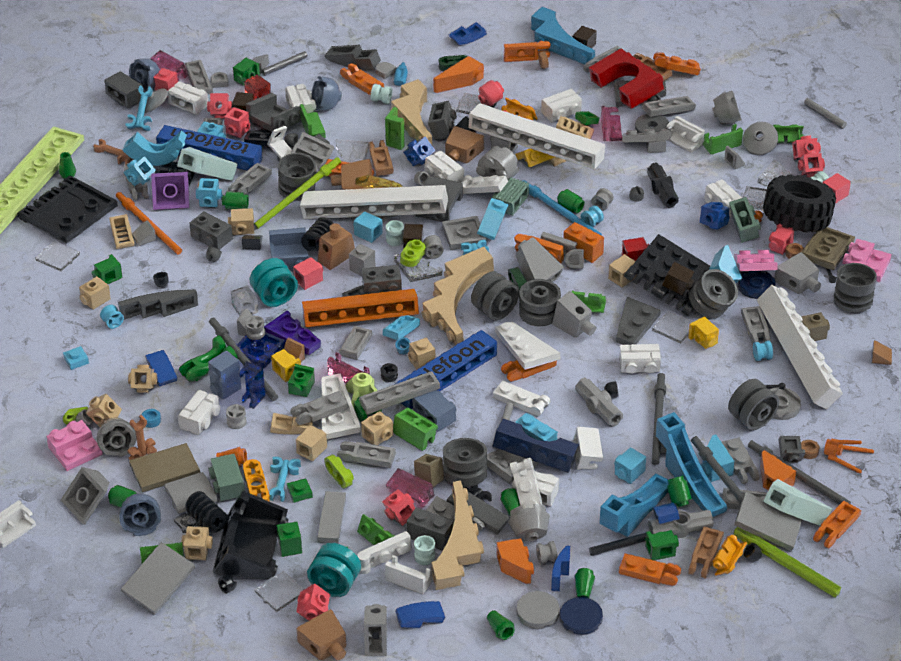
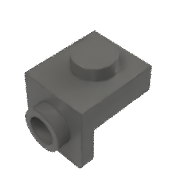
M780 436L778 441L781 458L788 461V463L801 461L805 455V450L801 448L800 436Z

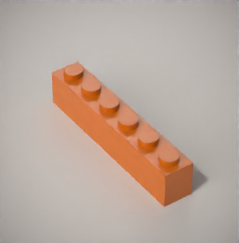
M415 289L302 301L305 327L419 314L418 296Z

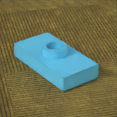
M410 315L401 316L383 329V336L398 340L420 326V319Z

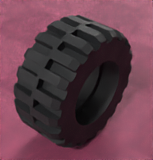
M781 175L769 182L763 211L770 221H774L776 225L782 224L784 228L791 227L794 231L805 233L808 231H822L830 225L836 204V196L833 190L828 185L822 184L821 181L813 180L810 177H802L801 175Z

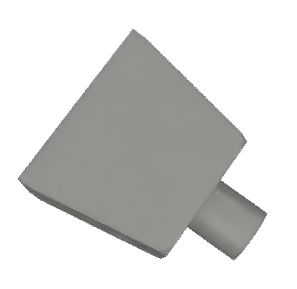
M802 252L778 265V270H775L776 283L797 294L807 289L817 292L821 287V283L818 282L819 269Z
M571 291L557 301L552 322L554 326L573 337H578L583 332L591 336L597 328L590 322L591 309Z
M373 604L365 606V656H387V607L385 605ZM379 632V639H373L372 633Z

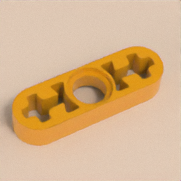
M255 459L245 461L243 464V474L248 493L255 496L261 493V498L270 502L261 463ZM252 468H254L255 474H252V472H251V469H252ZM255 481L261 482L259 486L251 485Z

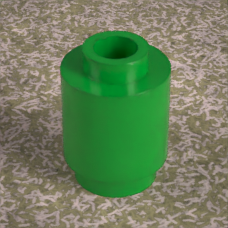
M569 189L562 190L558 194L557 200L561 206L572 213L582 211L585 205L582 197Z
M226 192V195L222 196V206H225L226 210L248 209L249 195L243 192Z
M683 476L667 480L669 484L667 489L671 502L676 503L677 507L689 504L688 500L692 498L687 480H684Z
M116 485L110 489L108 499L110 504L121 508L122 503L129 496L137 493L134 490Z

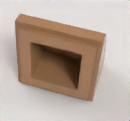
M288 338L284 349L289 354H292L295 359L299 358L302 362L305 359L304 345Z
M874 340L872 363L891 365L892 349Z

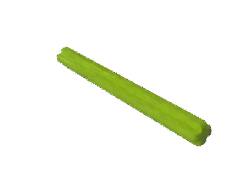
M739 527L735 528L733 535L738 539L747 542L748 545L755 543L762 549L764 555L829 595L837 597L841 592L839 585L779 548Z

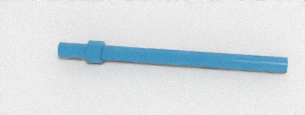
M529 183V194L531 196L539 198L573 223L576 222L602 235L595 228L544 194L539 187Z

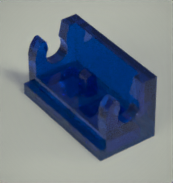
M246 361L244 363L245 366L239 372L240 378L245 374L246 393L242 396V403L250 398L249 407L254 409L266 396L263 367Z

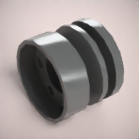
M292 153L281 158L278 164V190L284 198L316 174L314 160L303 153ZM316 183L306 191H315ZM301 194L294 201H301L303 194Z
M849 263L841 266L837 270L834 292L836 306L842 310L856 313L870 309L873 305L877 279L875 271L861 263Z

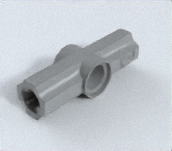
M586 377L580 379L575 385V390L586 401V405L591 413H598L608 425L613 427L618 425L623 419V413L612 403L611 396L606 390L600 391Z
M679 510L680 519L659 524L658 519L648 521V528L651 534L672 530L673 535H677L678 538H684L689 532L702 530L703 527L713 528L712 514L708 510L693 513Z

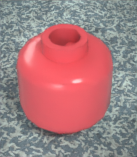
M490 80L479 88L480 95H478V98L482 104L486 103L492 106L503 98L504 89L498 81Z

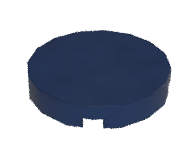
M761 270L745 271L741 274L742 279L738 281L739 291L753 299H758L771 285L776 286L775 278L770 273H763Z
M586 597L572 598L566 601L560 610L561 624L566 630L573 631L574 634L587 635L593 633L603 621V612L600 605Z

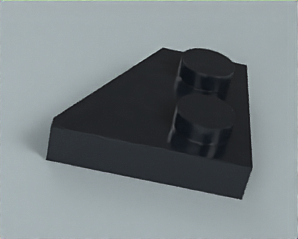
M265 128L247 131L244 142L270 148L267 144L272 132Z

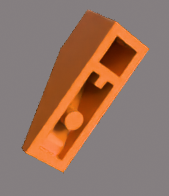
M470 56L466 57L433 78L434 92L438 93L475 84L484 78V64Z

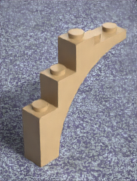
M485 247L446 262L445 278L434 282V298L423 302V319L426 322L428 321L432 327L438 325L440 330H444L448 340L453 342L455 346L464 341L463 331L457 323L455 316L459 301L472 284L485 274L494 271L493 257Z

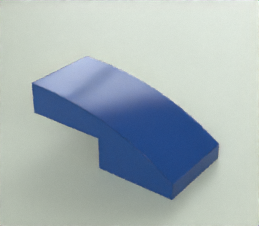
M475 22L466 29L463 26L450 33L449 37L458 45H463L487 35L486 29Z
M164 350L145 355L149 368L154 369V373H157V384L159 387L177 381V375Z
M674 502L653 507V512L659 524L680 519Z
M566 545L555 561L552 571L551 591H560L561 575L569 576L570 546Z
M440 601L418 602L401 606L395 610L400 627L420 628L423 622L443 623L445 619Z

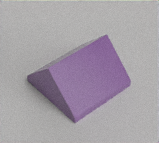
M188 172L151 174L153 210L190 208Z

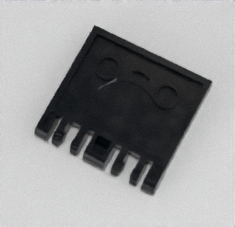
M69 175L59 183L60 188H51V191L48 190L41 195L39 200H34L33 204L35 207L27 205L17 215L21 221L29 222L61 241L68 243L116 208L118 204L116 199Z
M658 234L635 263L629 267L624 277L630 281L635 277L633 283L636 285L640 283L642 278L647 280L644 284V290L647 291L653 284L654 287L650 292L652 295L662 300L668 293L669 296L665 303L670 304L676 298L679 301L675 309L679 311L685 304L681 313L689 316L694 310L689 300V290L686 289L684 294L680 295L662 286L674 262L694 271L691 278L694 280V283L709 270L710 265Z

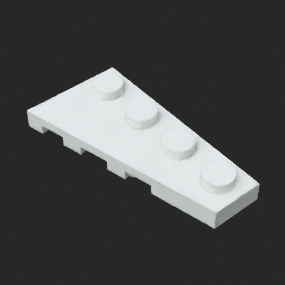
M505 322L502 325L495 326V332L525 370L561 359L560 352L516 323Z
M341 373L322 377V397L340 391L348 403L346 410L322 419V430L327 434V439L361 432L359 421Z

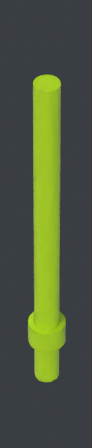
M336 157L327 165L324 164L319 168L320 171L258 219L254 225L259 229L321 178L327 177L332 173L331 170L338 166L341 160Z

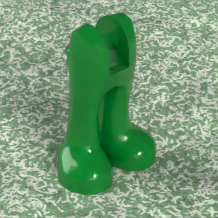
M218 335L212 339V349L183 363L179 367V372L189 382L198 381L208 374V361L214 357H217L226 350L238 359L235 350L231 346L226 347L224 340Z

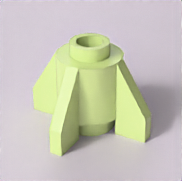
M367 373L354 375L345 385L347 392L353 394L351 401L353 408L354 401L358 397L377 391L374 386V379Z

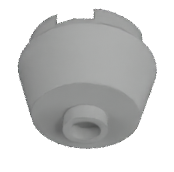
M724 91L713 99L715 107L712 110L715 118L718 117L721 124H735V122L742 120L733 91Z
M117 417L106 420L97 433V444L108 456L119 455L122 457L127 455V450L134 447L137 440L136 432L130 423Z
M533 504L534 508L527 509L519 506L511 510L508 523L518 539L534 541L547 534L550 515L546 512L544 505Z

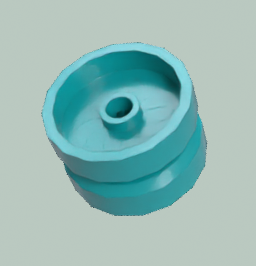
M278 258L262 261L254 268L249 278L251 287L264 305L269 307L285 304L295 295L298 288V280L284 261Z
M326 543L321 546L315 559L309 566L307 578L312 585L315 583L328 592L330 596L342 597L347 595L361 570V562L358 556L344 545Z

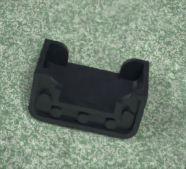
M242 491L228 512L229 520L222 531L213 573L220 576L232 575L234 577L265 580L274 577L278 566L275 565L276 560L272 559L278 536L277 525L288 523L289 519L286 518L288 509Z

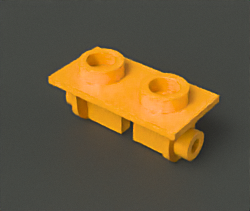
M505 98L507 105L502 106V111H507L514 115L518 114V116L532 121L533 119H538L533 107L522 105L516 99Z
M735 535L726 537L721 546L723 549H719L713 559V566L717 569L715 576L724 573L728 574L733 571L735 563L742 556L747 542L739 543Z

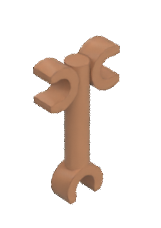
M103 139L98 140L99 145H93L94 151L97 153L105 151L117 155L119 165L125 162V166H127L133 160L121 149L107 145Z
M139 415L140 420L137 423L133 419L130 420V425L136 432L138 448L131 447L127 450L131 455L128 457L129 460L157 452V449L154 447L156 442L152 438L145 441L143 429L147 425V420L142 415Z

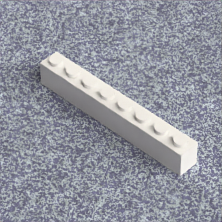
M480 103L469 113L470 129L594 170L604 160L605 144Z
M445 185L305 191L300 207L304 219L359 217L364 211L374 216L437 214L446 212L448 196Z
M771 285L757 299V302L814 404L828 409L843 394L839 387L840 383L833 377L832 369L825 363V357L818 351L817 343L810 337L808 328L803 325V319L795 311V305L787 297V291L782 287L777 288Z

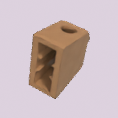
M454 126L445 143V154L455 162L469 163L484 150V135Z
M370 159L343 164L341 166V175H331L332 186L341 185L342 190L372 188V164Z
M337 223L330 225V231L321 236L319 241L318 262L332 270L349 259V253L355 249L352 234Z
M331 609L296 628L297 642L319 660H324L331 655L336 661L345 657L346 634Z

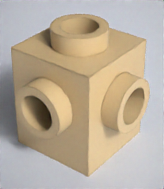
M137 365V369H131V373L128 374V383L131 384V388H137V392H148V389H154V385H157V373H154V369H149V365ZM143 375L147 376L145 383L141 381Z
M104 394L91 399L86 414L101 427L106 420L114 417L118 418L122 409L112 398Z
M380 411L369 416L361 422L362 437L370 444L379 445L393 436V421Z
M187 526L186 535H182L181 540L185 558L190 560H206L208 549H212L213 537L209 536L208 527Z

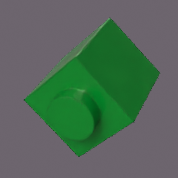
M298 522L277 525L281 556L302 554V540Z

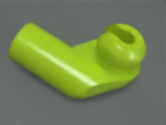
M88 406L69 409L63 416V422L68 425L69 422L76 421L78 413L82 410H88Z

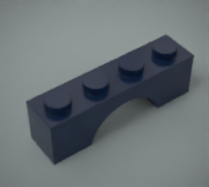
M502 419L492 445L494 448L526 459L531 458L532 461L569 473L575 461L579 446L577 443L562 438L554 441L536 440L524 432L521 424Z

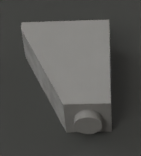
M534 237L528 241L524 240L519 244L516 258L527 282L534 279H545L554 282L560 277L564 266Z

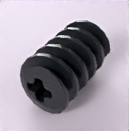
M324 217L318 218L301 238L304 249L319 251L321 236L329 232L330 225L334 223Z
M194 492L186 501V512L202 527H208L209 533H217L227 525L229 519L226 512L219 508L204 492Z

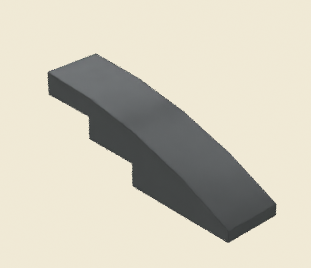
M196 289L172 290L119 301L118 307L119 312L124 316V320L137 315H141L144 319L159 313L166 317L198 306Z

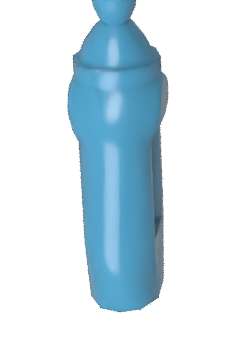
M402 62L395 70L393 81L397 86L406 83L408 70L405 62Z

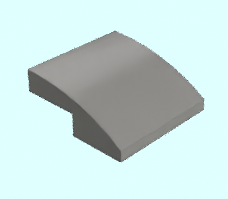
M302 132L291 154L303 153L310 156L316 164L317 173L320 171L319 168L330 158L334 146Z
M497 449L487 454V467L507 482L512 483L514 477L510 463L516 461L517 463L524 462L526 458ZM532 461L533 467L539 464L538 462Z
M203 472L164 484L165 491L171 498L173 507L178 514L186 512V501L191 494L197 491L204 492L211 500L217 502L215 492Z

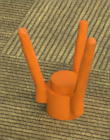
M833 438L826 440L824 455H829L828 460L835 461L857 473L862 471L837 458V455L841 456L843 450L864 453L875 452L873 449L843 445L862 444L860 440H838Z

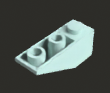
M187 147L181 150L177 166L196 173L233 181L237 163Z
M779 479L772 483L763 501L781 512L821 526L833 509Z

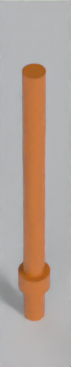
M121 192L116 194V198L122 202V206L126 210H130L143 223L148 220L154 228L155 234L177 255L181 254L182 249L137 208L133 200L127 198Z

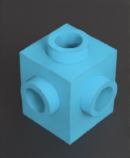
M144 156L138 161L133 159L127 164L128 169L123 173L133 186H136L139 183L143 185L151 179L149 176L156 170Z
M200 178L199 187L196 188V199H199L200 207H218L219 200H222V189H219L218 179Z

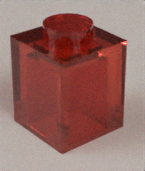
M258 74L244 81L245 93H252L254 100L271 93L270 83Z

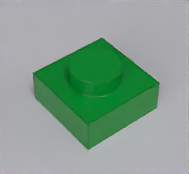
M589 111L576 112L575 119L583 125L591 126V124L599 123L600 117Z
M306 478L287 483V490L293 503L313 498L312 490Z

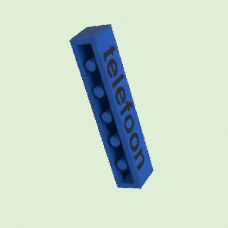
M164 125L156 136V143L163 144L170 141L182 130L187 135L182 149L191 147L237 163V169L247 171L256 163L260 164L263 160L262 146L168 125Z
M480 330L395 384L432 371L440 383V389H437V391H442L497 356V341L483 330ZM412 399L401 402L406 408L413 409Z

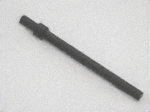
M214 317L211 318L209 324L214 328L215 334L221 336L226 345L231 346L235 350L239 361L272 401L277 400L278 395L232 340L228 330L221 326Z
M664 373L657 375V384L654 389L656 403L651 460L654 465L660 462L661 442L656 437L657 419L663 417L664 395L666 394Z
M694 436L691 442L699 451V456L703 461L708 462L741 504L744 494L713 457V452L710 448L705 447L701 440Z
M753 440L748 443V447L757 452L760 457L765 450L783 463L791 466L796 470L795 477L838 504H841L843 500L851 504V501L775 455L773 450L768 447H762Z

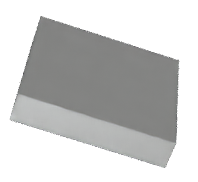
M478 216L442 221V228L451 250L461 249L462 243L472 244L478 243L480 240H486V237L477 234L481 225Z

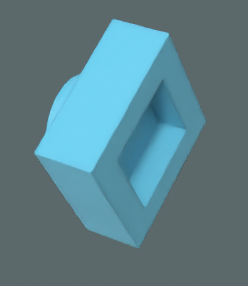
M81 346L63 352L64 359L71 370L89 364L88 356Z

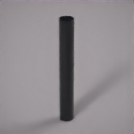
M646 533L590 547V555L593 556L645 542Z

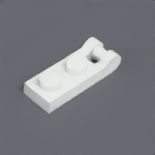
M466 175L461 182L463 183V194L501 192L508 180L506 175L478 176L475 178Z
M502 381L493 392L494 399L504 403L511 402L514 407L535 416H540L544 408L551 402L550 398L546 395H537L505 381Z
M531 458L524 459V462L517 463V461L510 463L520 506H523V509L534 508L533 504L543 505ZM526 469L528 475L521 477L520 471Z
M405 531L360 551L357 554L361 562L359 573L368 574L371 568L392 559V555L397 557L410 551L411 536L408 532Z

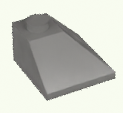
M81 467L61 498V501L82 524H86L107 492L110 482L99 471Z

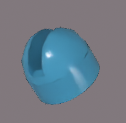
M405 337L399 338L395 343L396 350L400 354H408L410 340Z

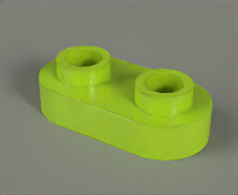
M420 240L409 241L401 252L400 263L406 267L416 266L425 253V244Z
M333 454L324 458L326 469L343 489L351 486L354 476L350 469L345 468L341 459Z

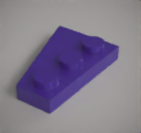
M288 310L264 326L265 334L286 344V340L291 338L303 344L305 354L307 355L312 354L321 347V340L309 329H304L298 319L294 320Z

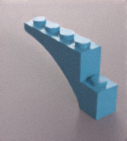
M542 6L531 16V30L535 31L534 42L549 41L551 45L546 50L582 64H586L595 57L594 49L575 40L560 26L556 19V11Z
M675 412L658 418L656 437L666 448L665 466L675 478L683 476L684 480H687L691 497L702 511H711L712 517L726 512L727 505L712 486L699 463L683 421Z
M655 473L643 486L627 496L619 498L612 494L600 507L599 524L628 537L653 510V507L668 493V479Z

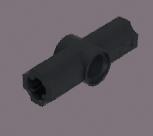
M651 163L647 167V174L652 182V190L655 195H659L664 206L672 208L679 201L674 190L672 177L666 175L662 165Z

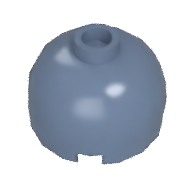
M146 58L134 60L135 62L131 63L129 67V77L143 86V92H147L149 86L154 90L155 80L153 77L160 71L157 63Z
M318 76L319 80H315L313 83L312 99L315 100L316 110L328 111L333 109L338 101L341 100L342 92L335 80Z
M143 493L129 496L122 503L119 512L120 524L125 531L133 532V535L145 536L154 532L161 521V509L158 502L150 495Z

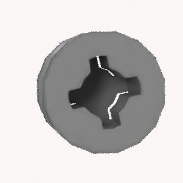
M601 188L593 196L591 203L593 206L599 207L601 211H604L611 204L614 196L608 189Z
M430 235L424 239L423 243L426 246L425 253L427 257L434 259L443 254L444 248L437 235Z
M250 316L245 320L246 336L249 339L258 340L264 337L265 329L262 317Z
M233 404L226 409L228 427L240 429L246 425V410L244 406Z
M554 541L548 542L546 545L542 543L536 544L537 558L540 565L545 564L547 561H556L558 556Z

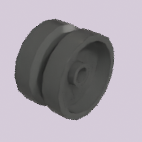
M718 269L706 271L689 290V300L693 308L702 316L708 318H718L738 297V288L735 281L727 273Z
M492 271L482 276L476 283L471 294V302L473 306L483 311L489 318L495 321L506 317L517 304L519 289L514 283L507 280L506 277L496 271Z
M534 279L521 286L519 291V316L524 322L537 327L552 324L557 301L561 298V291L557 284L545 279Z
M754 378L742 383L735 390L729 400L728 410L735 418L741 420V423L748 429L757 430L765 426L773 418L779 407L780 400L773 391L767 389L760 380Z
M458 438L446 443L443 447V472L445 480L452 485L453 482L461 481L463 487H470L483 482L487 477V447L485 444L472 438Z

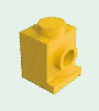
M705 316L689 324L688 338L690 340L695 339L705 349L713 347L718 343L719 329Z
M285 349L271 355L272 370L285 382L289 381L295 364L301 365V360L299 358L295 359Z

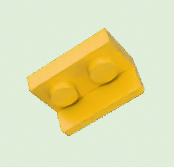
M531 148L515 154L517 160L524 158L528 167L555 158V156Z

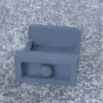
M306 227L269 230L271 258L283 260L291 272H293V266L309 258L308 250H305L301 243V238L306 233Z

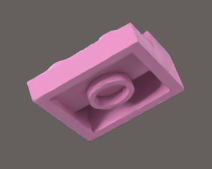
M856 239L855 243L851 242L848 249L849 254L845 253L843 264L861 263L867 265L877 274L876 281L880 282L892 254L875 250V243Z
M740 250L739 254H734V260L739 271L778 270L777 262L774 261V254L769 253V250H758V253H750V250Z
M83 420L78 422L71 421L67 427L61 430L54 429L46 436L48 448L66 471L103 455L102 450L92 437L91 430Z

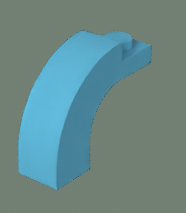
M181 130L170 141L163 144H155L149 142L140 133L136 132L125 142L122 151L130 158L136 159V161L145 156L152 166L165 165L177 159L179 151L185 145L184 141L187 135Z

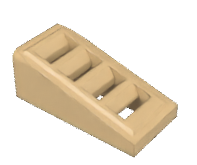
M560 116L556 125L557 129L591 139L594 133L593 128Z
M127 214L110 217L109 221L116 249L135 246Z

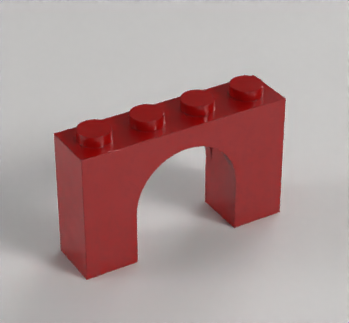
M622 48L589 67L591 80L601 88L623 76L636 77L618 88L621 102L631 109L664 90L662 75Z

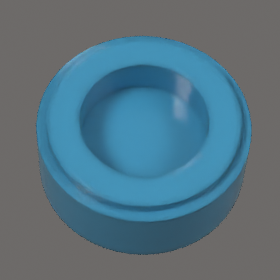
M147 409L142 412L141 415L147 420L145 427L153 428L161 423V414L158 410Z

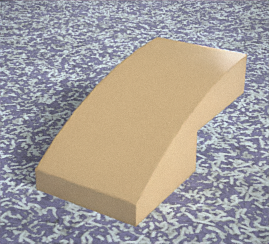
M273 413L270 432L277 434H302L313 422L299 425L295 420L296 417Z

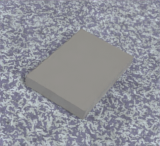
M745 492L734 525L792 551L802 519L781 512L763 502L764 499Z
M161 542L121 588V592L155 615L194 570L195 564Z

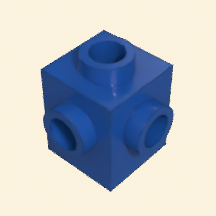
M425 136L417 141L414 139L408 143V148L403 153L412 166H415L419 163L420 165L425 164V159L436 150Z
M710 202L702 205L699 223L709 226L710 229L719 230L721 227L728 225L730 208L723 206L720 202Z

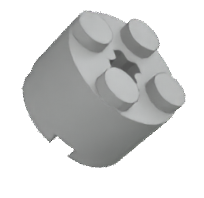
M494 146L478 161L476 172L483 177L506 175L508 180L518 173L519 167L517 168L516 164L518 160L508 148Z

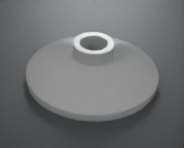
M165 88L153 91L152 95L148 97L145 113L156 109L165 101L168 96V91Z
M767 122L753 123L745 130L743 135L745 148L755 155H764L771 152L778 142V133L775 127ZM762 134V137L757 138V135Z

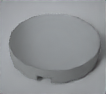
M779 387L769 389L780 400L777 412L773 416L774 419L788 420L799 413L801 400L796 392L787 388L782 390Z
M542 591L529 592L523 595L517 603V616L524 625L530 628L542 629L544 626H551L559 617V603L549 593Z

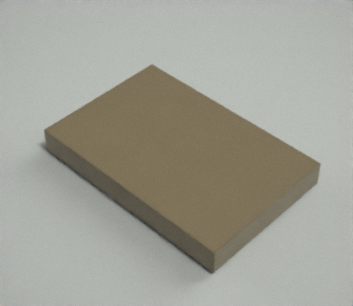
M826 227L822 231H817L801 252L813 264L834 270L845 253H847L850 243H854L855 237Z
M187 443L129 460L130 467L142 492L200 473V469Z

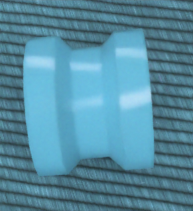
M591 206L588 211L586 210L581 213V219L594 227L596 223L603 221L604 215L599 207Z
M107 305L100 312L101 319L111 329L117 328L123 323L124 316L115 305Z
M770 340L764 343H753V355L756 361H761L763 358L767 360L773 358V348Z

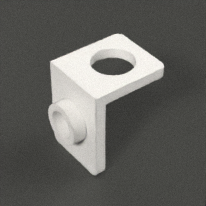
M286 126L273 130L267 144L280 159L292 152V149L283 140L287 130Z

